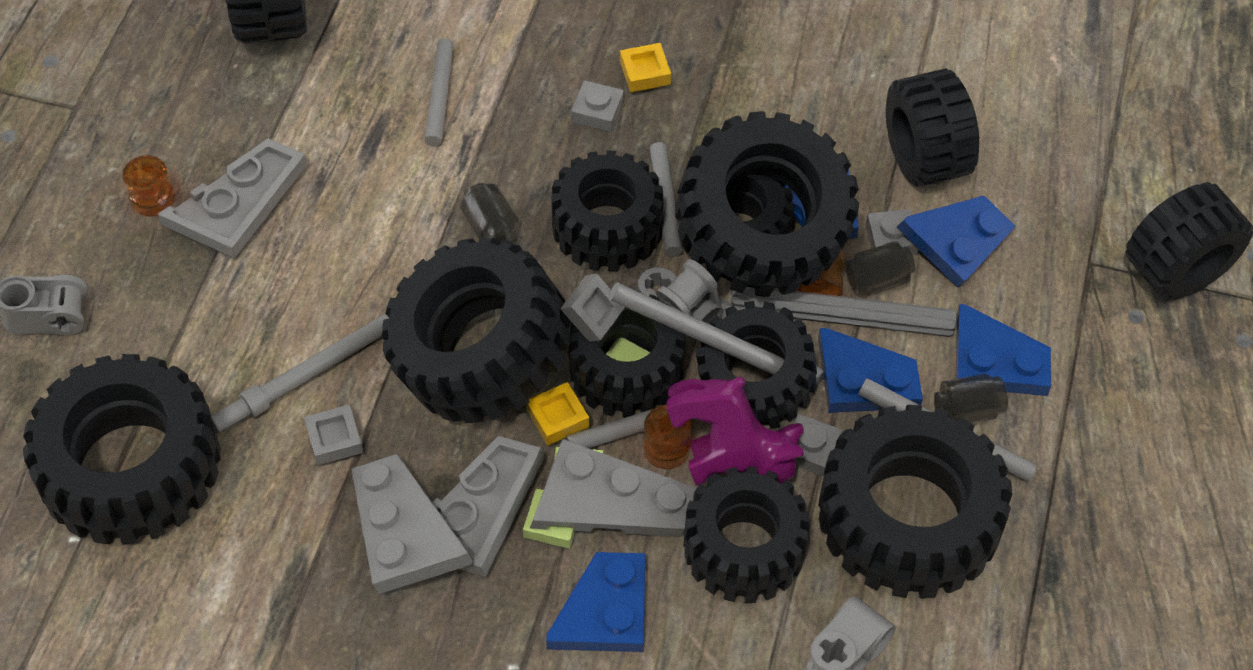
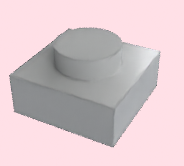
M584 80L571 110V122L612 132L624 102V90Z
M911 209L867 214L866 227L874 259L918 255L919 249L897 228L907 216L912 215Z
M597 273L585 275L560 308L589 342L600 341L625 308L609 300L611 289Z
M350 405L304 417L317 466L363 453L362 443Z
M798 414L794 424L801 423L804 431L796 445L803 448L804 454L797 457L796 466L824 476L829 453L835 449L836 441L842 434V429Z

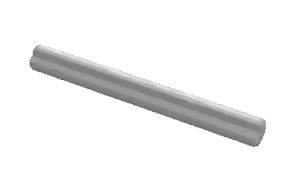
M749 287L745 288L743 294L732 290L731 305H734L738 310L745 309L744 302L754 301L755 308H763L764 301L775 304L776 312H780L783 307L792 311L794 318L946 336L953 335L956 326V311L953 309L801 291L782 295L779 289L775 288L770 297L756 296L755 289Z

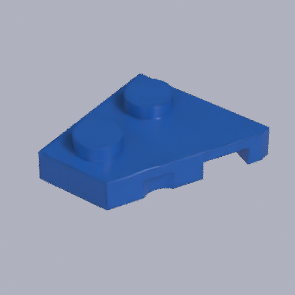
M985 195L907 216L897 226L956 287L964 283L1016 227Z
M959 304L956 317L955 387L1048 396L1051 388V347L968 305Z
M828 328L819 329L818 342L822 370L825 371L823 379L828 413L879 411V409H882L883 407L858 395L866 378L919 405L922 404L923 397L916 359Z
M596 552L548 631L546 640L547 650L643 652L645 553Z

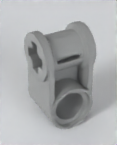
M688 259L683 264L684 271L667 288L663 286L656 291L662 303H668L671 307L707 324H710V321L716 315L720 318L722 316L723 308L719 300L717 282L703 266L692 259Z
M16 275L7 277L0 281V319L2 325L8 332L16 335H74L79 333L84 328L81 305L82 300L87 297L88 285L82 279L72 275H56L54 277H23Z
M853 596L844 603L833 620L815 637L811 644V659L807 664V670H863L869 662L875 660L885 649L895 633L896 626L858 597Z

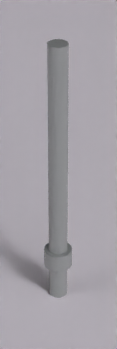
M383 314L263 386L258 387L255 384L241 392L239 400L212 415L216 432H222L249 415L255 418L270 409L269 403L379 339L382 337L383 320L389 319V317Z

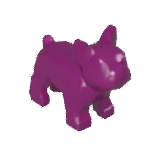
M740 376L733 380L711 379L704 381L693 378L677 382L670 386L668 390L670 399L667 400V412L674 428L685 425L689 419H697L711 424L709 434L691 440L690 446L694 459L689 460V470L695 485L705 483L706 479L712 474H726V469L737 467L738 473H744L747 470V466L758 467L757 474L764 476L768 470L778 474L777 482L780 484L786 480L791 482L792 478L795 477L797 457L804 454L803 448L796 445L804 431L802 424H789L778 431L769 430L761 426L754 416L743 389L745 379Z

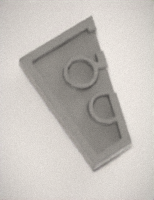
M268 138L228 165L227 173L208 186L202 183L190 191L191 198L175 209L170 205L158 213L160 224L230 257L236 258L307 166L305 154Z
M497 436L459 475L460 482L442 500L436 498L432 502L466 549L473 562L472 565L460 568L459 570L486 577L544 460L541 447Z
M562 439L530 529H547L550 525L573 527V531L592 532L593 528L621 529L624 534L681 537L685 530L687 506L689 501H693L694 491L697 487Z
M397 454L351 468L372 584L378 594L473 564L466 549Z

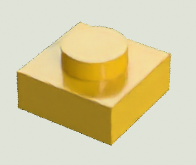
M661 43L620 50V64L630 92L671 85V71Z
M568 382L528 399L530 403L526 405V410L547 446L566 438L568 435L589 428V416Z

